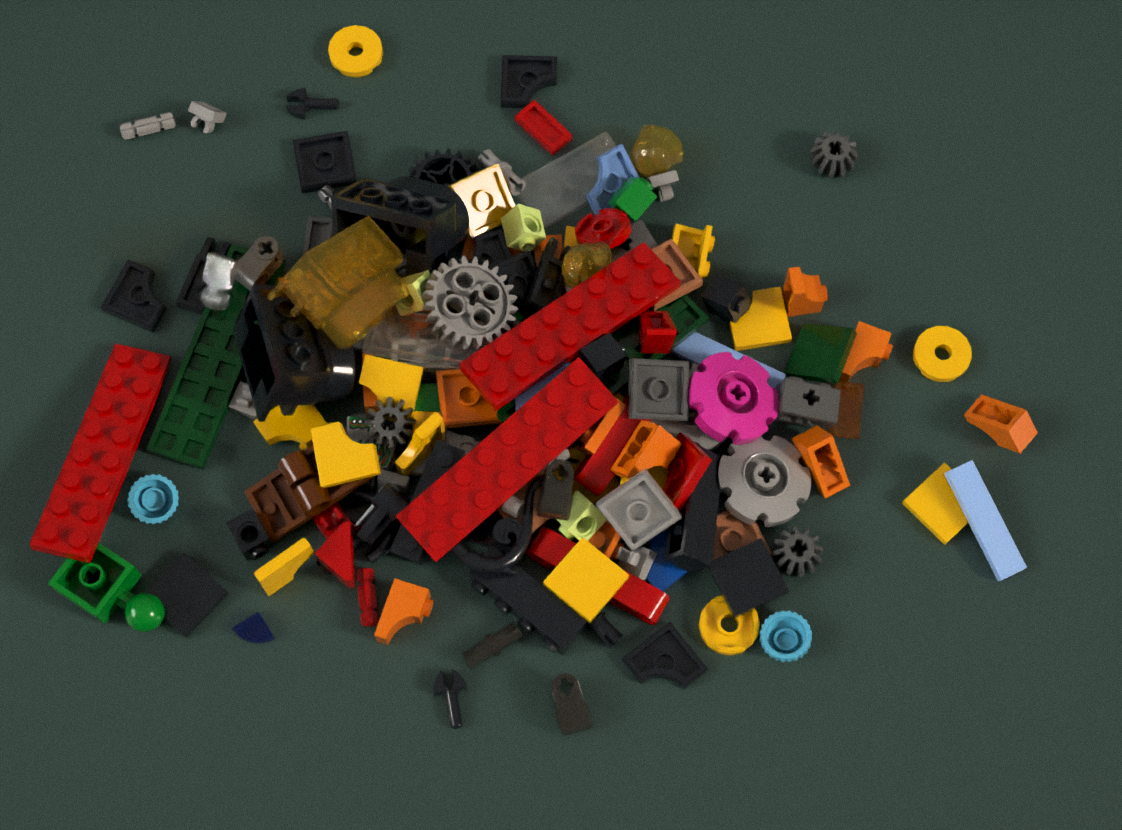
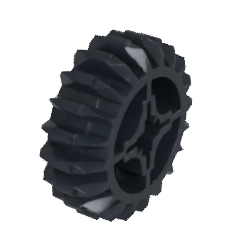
M447 148L445 154H440V151L436 149L434 156L427 152L425 153V161L417 158L415 162L416 167H410V176L408 177L449 186L458 181L455 179L456 173L465 178L478 172V167L476 164H471L469 156L462 159L460 151L451 155L449 148Z

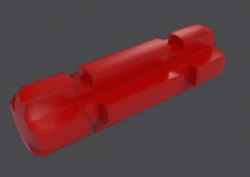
M361 568L356 571L357 583L360 582V585L357 586L359 610H363V613L360 614V621L363 627H373L378 625L379 622L378 612H375V609H377L375 584H372V581H375L374 570L372 568Z

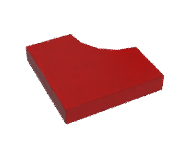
M680 432L675 439L682 445L678 449L673 461L668 465L666 483L662 490L675 507L681 511L712 459L687 435Z

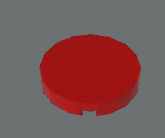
M615 208L599 210L600 214L594 216L592 213L587 214L575 227L578 245L582 249L593 252L610 250L621 245L632 231L631 222L627 214Z

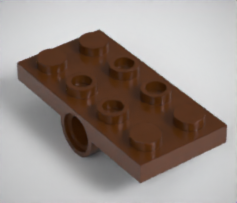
M312 445L305 451L298 450L282 458L277 464L278 469L246 489L244 493L271 542H278L371 480L373 476L327 488L320 487L315 452Z

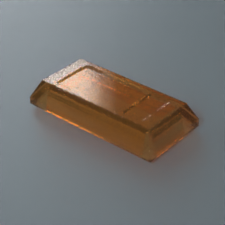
M839 381L838 384H835L834 389L841 391L838 422L830 429V434L833 436L859 440L865 384Z

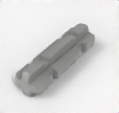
M171 112L160 114L161 117L158 118L155 115L134 120V124H131V122L122 123L120 125V132L123 139L127 140L135 138L136 134L143 136L161 131L160 128L165 130L175 127L174 116Z

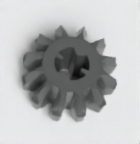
M837 129L833 136L825 131L822 138L817 137L814 140V146L810 150V157H812V167H819V175L828 172L831 179L834 177V173H837L842 178L846 171L851 172L853 170L854 162L858 158V152L855 151L856 142H848L849 134L841 137Z
M387 397V407H385L381 400H377L376 405L379 411L377 412L371 408L367 411L370 415L375 416L374 420H365V425L375 426L374 429L368 432V436L373 437L380 434L376 441L378 445H382L387 437L389 448L394 447L395 437L401 445H404L406 441L402 434L405 433L408 436H413L414 434L412 430L406 428L407 424H417L416 419L406 418L414 412L413 408L410 407L401 411L405 405V401L402 399L397 402L395 408L393 397ZM389 414L390 417L394 418L396 416L398 419L394 423L396 427L394 430L384 426L387 422L386 416Z
M793 526L791 534L786 530H782L780 533L781 539H775L773 542L777 549L772 551V557L780 559L776 567L779 569L786 566L785 574L787 576H790L792 571L796 570L798 578H802L804 570L812 574L815 571L814 565H820L822 562L819 554L823 552V546L815 545L819 540L818 535H814L811 538L808 537L809 528H805L803 533H799L798 527ZM794 547L800 548L799 552L803 551L801 557L796 556V552L792 553Z

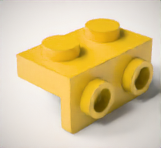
M676 223L673 228L672 240L701 278H707L710 269V262L706 261L708 252H712L715 242V236H711L713 226L706 225L704 230Z

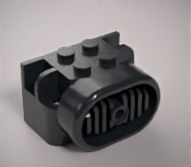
M407 176L397 177L388 183L364 179L351 184L331 196L334 260L370 269L373 273L393 275L397 279L429 270L430 274H432L434 270L438 271L441 263L448 265V251L461 243L469 230V214L463 200L454 190L439 183Z
M253 284L233 332L258 421L265 422L272 405H279L284 416H292L298 405L342 403L345 401L353 388L356 365L354 350L341 313L334 307L314 306L310 293L301 287Z

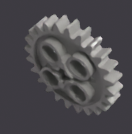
M465 256L461 257L459 263L454 258H451L448 266L441 263L438 271H433L430 276L431 280H428L424 286L427 290L422 295V298L428 302L424 304L422 309L431 311L426 321L436 322L432 329L433 332L440 329L444 331L441 337L442 340L448 336L452 337V346H455L458 341H462L464 350L468 348L470 343L473 344L475 350H478L482 346V342L486 346L511 329L509 326L516 320L512 315L517 312L518 307L511 304L516 301L517 296L509 295L514 286L503 283L508 277L507 275L500 277L496 275L499 269L498 266L492 270L488 269V260L481 266L478 265L476 256H474L470 263H468ZM462 280L466 282L468 288L460 287L456 281ZM483 293L490 294L493 300H488ZM446 305L453 306L457 313L450 312ZM474 317L481 319L484 326L477 324Z

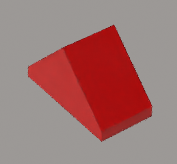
M644 311L638 315L641 353H670L677 329L668 312Z
M349 521L343 522L314 554L317 561L348 588H355L353 529Z

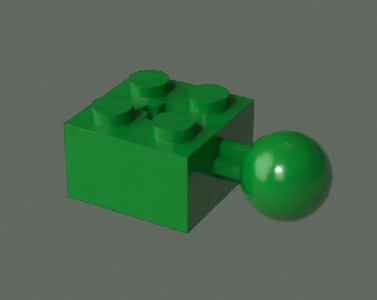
M100 543L97 545L91 563L67 558L48 583L57 593L105 625L118 607L125 610V618L129 626L139 632H149L156 629L164 619V605L157 596L150 593L135 595L130 592L142 574L134 565ZM94 577L99 579L95 583L91 582Z

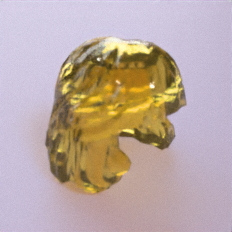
M653 124L644 125L632 147L629 158L637 173L641 177L649 178L666 173L672 164H681L684 159L683 144L673 131L667 127Z
M604 242L582 243L573 246L565 254L562 263V275L567 286L573 289L611 264L612 252L610 247Z

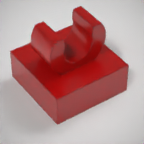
M338 502L312 518L326 540L343 522L350 521L352 528L354 527Z

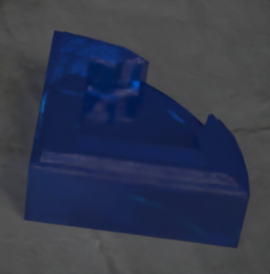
M259 612L232 628L240 638L250 643L261 644L275 639Z

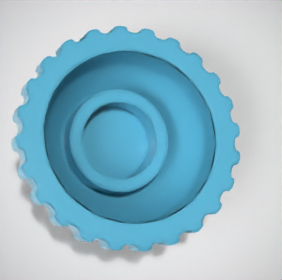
M160 474L140 477L130 487L131 491L128 492L129 498L127 501L129 502L128 507L131 508V513L135 515V518H139L141 522L145 521L146 524H160L162 521H167L176 512V507L179 506V492L176 490V486L172 484L171 480H168L165 476L162 477Z
M784 610L775 612L774 615H769V618L765 619V623L762 624V630H760L762 648L765 649V653L769 654V657L775 658L776 661H797L811 647L812 631L810 630V625L807 624V620L803 619L802 615H798L796 612L792 613L790 610L787 612Z

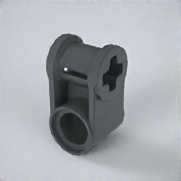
M263 236L257 239L244 256L233 265L230 276L249 291H251L253 284L265 285L284 260L278 242L270 236Z

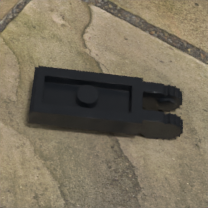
M207 237L200 253H197L177 298L176 305L178 308L200 315L203 314L230 249V243L225 242L222 244L216 259L211 258L216 241L214 238Z
M553 237L549 239L545 246L525 302V306L536 312L561 296L571 267L569 263L574 251L573 248L567 245L561 251L560 258H555L554 254L558 240Z

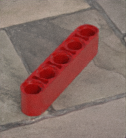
M628 394L622 401L626 404V407L595 454L585 456L572 477L574 481L596 497L605 490L614 477L615 473L610 469L641 422L639 419H628Z
M541 527L526 554L532 560L553 571L576 543L553 530ZM625 571L629 574V579L610 599L609 603L647 624L656 625L670 600L669 596L660 589Z

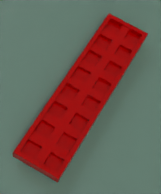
M643 242L460 362L459 369L491 407L497 411L579 356L581 348L608 333L612 334L680 288L681 281Z
M115 343L29 543L32 550L91 563L171 366V356Z
M578 357L398 513L396 518L435 562L439 561L619 403L618 400Z

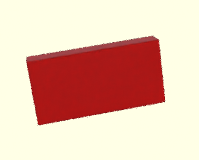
M535 100L531 101L514 116V121L552 156L572 140V134Z

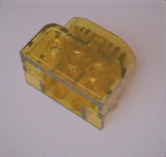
M368 215L306 252L267 297L271 301L285 293L295 304L290 311L293 317L303 313L316 329L321 328L339 349L345 350L373 332L397 311L396 305L404 298L407 300L410 297V291L406 286V282L395 271L403 261L401 251Z

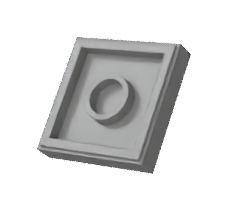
M646 468L596 502L597 508L632 551L682 518V514Z

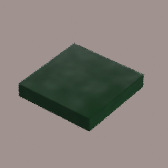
M803 323L784 374L787 377H799L803 380L838 384L857 335L856 331L853 328Z

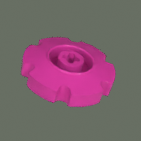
M720 352L704 359L698 365V371H695L689 377L688 408L694 409L697 412L698 417L694 420L695 423L708 436L719 442L729 437L734 445H743L760 438L768 431L767 425H770L777 418L779 411L777 389L770 387L767 383V380L770 378L769 373L759 363L745 355L737 360L732 356L731 352Z

